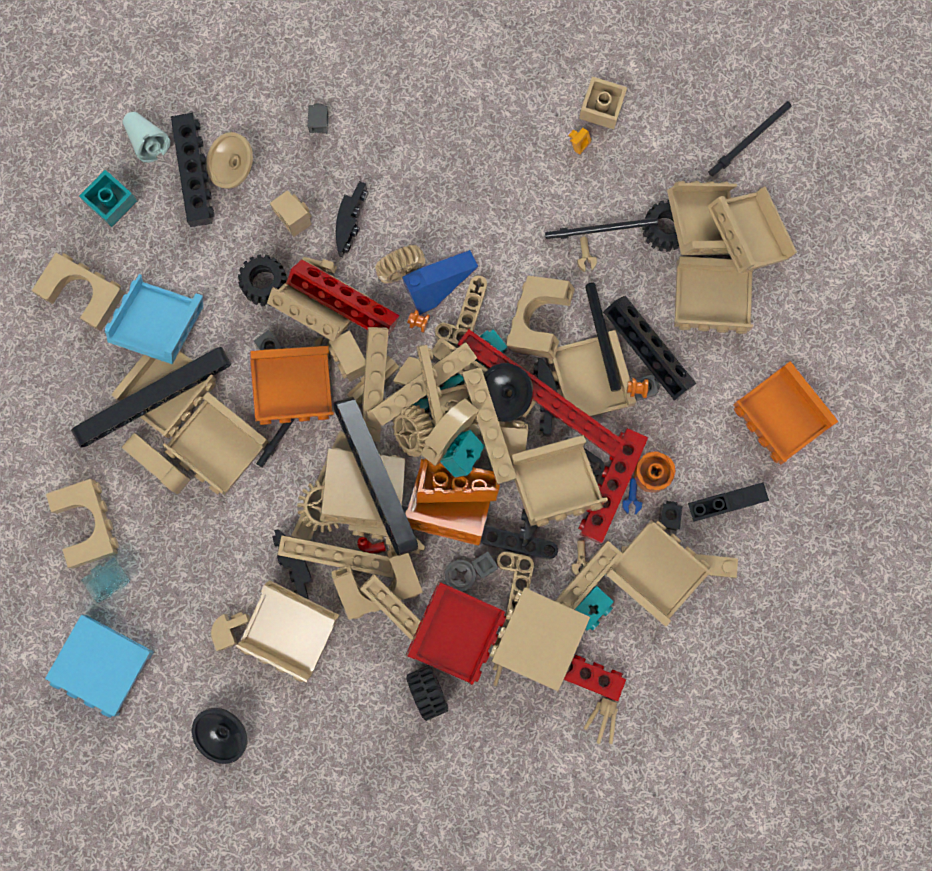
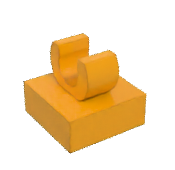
M584 128L579 133L572 130L568 135L572 138L570 141L574 151L580 155L591 143L589 131Z

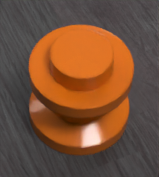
M417 310L414 313L411 312L407 321L410 324L409 328L413 329L417 326L424 333L429 323L430 315L427 314L423 317L419 315Z
M636 378L628 381L627 393H630V397H634L635 394H641L643 398H646L648 379H644L643 383L637 382Z

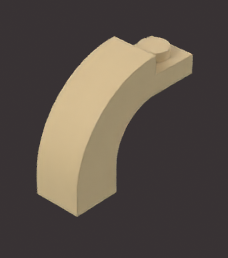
M466 399L457 403L431 431L425 441L426 445L421 455L433 465H438L454 439L464 429L472 425L480 410Z

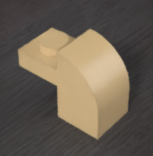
M237 613L231 616L232 620H229L227 614H223L216 619L211 629V638L216 651H221L238 644L233 629L249 623L250 618L248 614Z

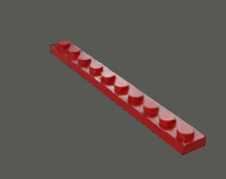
M468 329L457 344L459 347L466 342L477 357L476 360L489 369L501 363H510L521 367L470 329ZM526 371L533 384L534 402L580 435H584V438L612 458L616 456L624 445V440Z

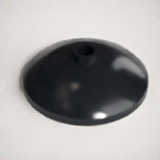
M510 363L497 364L488 369L483 375L498 421L510 422L523 416L533 400V384L529 375L521 367ZM509 390L512 391V395L510 397L508 396Z
M208 708L200 712L193 721L191 729L193 742L199 752L207 759L219 764H229L237 761L246 751L248 738L245 727L228 710Z

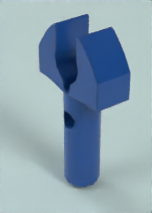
M635 478L630 479L629 498L626 501H622V508L627 514L629 513V504L633 501L635 505L634 515L642 508V502H639L636 498L637 483Z

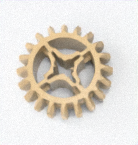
M404 246L381 258L375 266L376 274L381 282H397L403 276L422 268L425 264V258L419 246Z
M413 404L410 407L405 406V408H402L401 413L392 419L394 423L392 428L394 429L393 434L396 436V441L399 442V447L403 448V452L409 456L419 457L426 445L425 441L434 427L432 426V420L429 419V414H425L424 408L420 409L419 405L415 406Z
M316 480L315 488L310 483L308 484L309 492L306 489L302 490L306 494L305 497L299 495L298 498L304 502L297 503V507H303V510L298 511V514H305L301 521L303 522L308 519L307 527L312 523L314 524L313 531H316L317 527L321 526L320 531L324 532V526H327L330 532L332 531V524H334L335 528H339L338 523L316 521L310 516L307 509H316L319 513L322 510L320 507L313 505L321 504V501H323L325 480H323L322 486ZM321 490V498L318 502H308L309 497L313 493Z

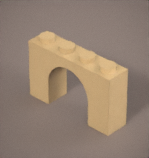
M55 253L31 291L49 303L54 304L62 289L69 282L78 279L90 282L93 289L92 299L80 319L97 330L102 331L125 294L120 289L122 286L112 280L109 283L104 280L105 276L96 271L93 274L88 271L89 267L80 262L78 265L72 262L74 259L64 253L62 256Z
M527 276L526 282H524L522 287L521 299L517 303L516 315L512 319L511 332L506 340L507 346L512 352L555 358L559 340L554 334L531 330L530 318L533 312L544 304L570 306L575 288L569 281Z
M475 418L472 425L462 432L471 430L475 436L481 434L477 419ZM519 420L513 422L498 421L509 456L511 457L513 454L526 451L528 424H524L525 422Z
M92 479L46 494L52 513L58 514L76 507H86L94 516L95 528L92 535L82 543L62 549L67 567L72 569L118 554V541L111 533L113 525L111 520L107 519L105 513L108 511L107 505L100 497L102 493L101 486Z
M394 549L387 551L394 570V579L388 588L400 600L415 598L420 593H423L409 553L397 556ZM350 565L332 571L334 584L349 620L353 618L358 619L366 613L381 610L360 589Z

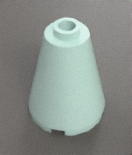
M130 112L125 115L123 119L124 128L136 156L142 162L158 160L156 158L157 155L160 153L164 155L170 147V139L164 131L137 112Z

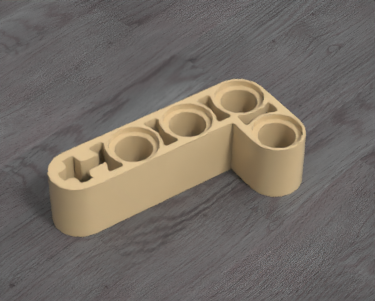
M477 275L471 279L457 325L454 326L448 323L437 325L435 328L437 341L441 337L438 333L441 330H447L449 334L441 338L458 348L457 344L459 341L457 337L464 335L468 329L474 332L487 290V281L483 276ZM478 283H481V286L478 290V294H476V286L478 285ZM475 300L478 305L471 307L468 305V302ZM464 318H470L473 322L469 325H466L462 322V320Z
M133 433L122 446L127 453L161 480L160 482L172 492L179 494L190 482V478L185 476L184 473L136 433Z
M503 552L497 558V566L501 570L514 572L506 611L507 617L510 608L514 609L512 600L519 590L515 585L516 580L523 579L526 582L525 588L529 589L534 562L525 555ZM503 556H507L511 560V564L507 567L502 566L500 563V558ZM521 560L529 562L530 567L528 570H522L519 567ZM505 619L504 625L507 627L508 620Z

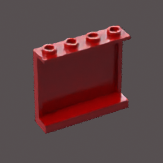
M438 581L406 655L473 685L474 682H478L482 673L480 668L483 663L486 664L490 655L488 650L497 640L498 634L496 632L498 627H502L505 622V611Z

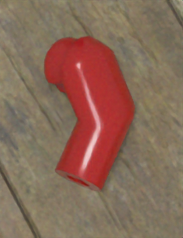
M360 537L357 541L358 548L363 552L376 554L386 551L384 542L373 544L366 537Z

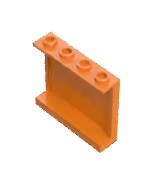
M328 346L250 351L255 422L260 421V425L272 424L271 420H279V423H291V419L297 418L299 422L310 421V417H318V420H329V416L334 415L331 403L327 356L329 354Z
M791 361L733 404L735 413L745 419L747 428L752 433H756L759 437L758 442L762 447H767L771 452L770 457L772 460L780 465L839 422Z
M421 459L409 506L405 513L411 528L479 546L490 501L416 503L425 460Z

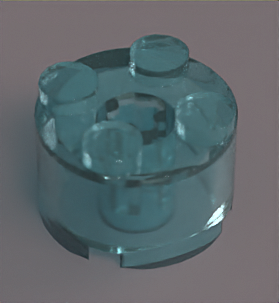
M115 558L106 562L104 567L101 565L96 566L90 571L91 574L81 580L96 603L110 598L119 588L121 590L130 583L128 576Z

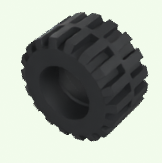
M664 200L660 201L658 205L655 203L648 210L645 219L658 217V220L667 218L674 222L669 200L664 203ZM657 225L642 227V230H644L643 237H647L646 242L647 244L651 242L653 249L656 246L659 247L658 251L661 252L663 249H666V252H670L672 248L673 250L678 249L679 243L676 232L671 234L664 233Z
M260 254L255 259L253 256L250 257L251 261L249 262L245 261L243 263L244 268L240 267L239 271L241 274H238V284L249 301H252L255 305L260 303L261 306H265L272 288L279 289L287 282L288 278L282 264L274 257L271 259L269 255L262 257ZM269 272L273 274V282L267 288L258 289L253 286V280L259 273Z
M427 665L407 674L406 680L419 713L425 721L448 712L447 701L431 666Z

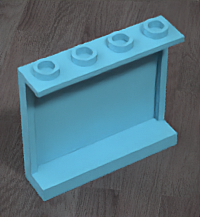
M139 274L136 280L131 282L128 294L123 296L122 304L119 309L115 310L111 323H108L105 327L107 342L173 364L203 309V295L196 293L193 299L144 283L142 275Z
M81 615L45 679L50 681V686L59 690L60 688L66 690L68 696L75 699L78 697L83 699V703L86 706L101 709V714L109 718L119 716L120 712L118 711L147 659H151L154 651L87 615Z

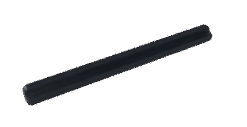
M591 282L585 285L610 390L616 392L621 389V384L596 284Z

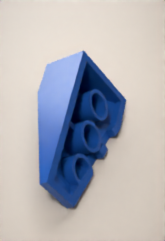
M469 250L403 276V284L416 310L421 315L436 308L441 301L450 295L461 282L478 268V265Z

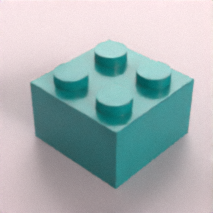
M106 170L79 195L81 200L111 227L137 202L134 195Z

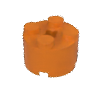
M656 451L649 452L638 461L634 470V478L637 485L645 492H660L672 483L676 472L675 465L669 456ZM652 468L654 471H658V474H656V476L654 474H651L650 471H652Z

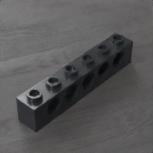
M193 113L171 116L187 223L190 227L213 224L212 217H215L213 206L209 204V200H212L210 188L207 189L206 182H209L208 172L204 171L203 166L206 165L205 154L201 153V147H204L202 136L198 134V130H201L200 121L195 118ZM187 133H192L190 137H184ZM195 150L193 154L187 155L188 151ZM193 167H197L195 172H190ZM195 185H200L199 189L192 190ZM198 202H203L201 207L195 208Z
M626 296L615 300L603 311L674 401L697 384Z

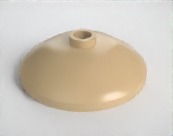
M234 132L225 133L213 142L207 155L206 167L208 176L215 185L231 189L240 185L247 178L253 162V152L250 143L244 136Z

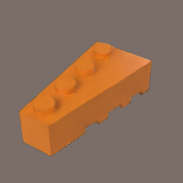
M425 458L416 503L496 501L500 484L497 485L493 471L473 468L467 476L454 477L441 462L435 466Z

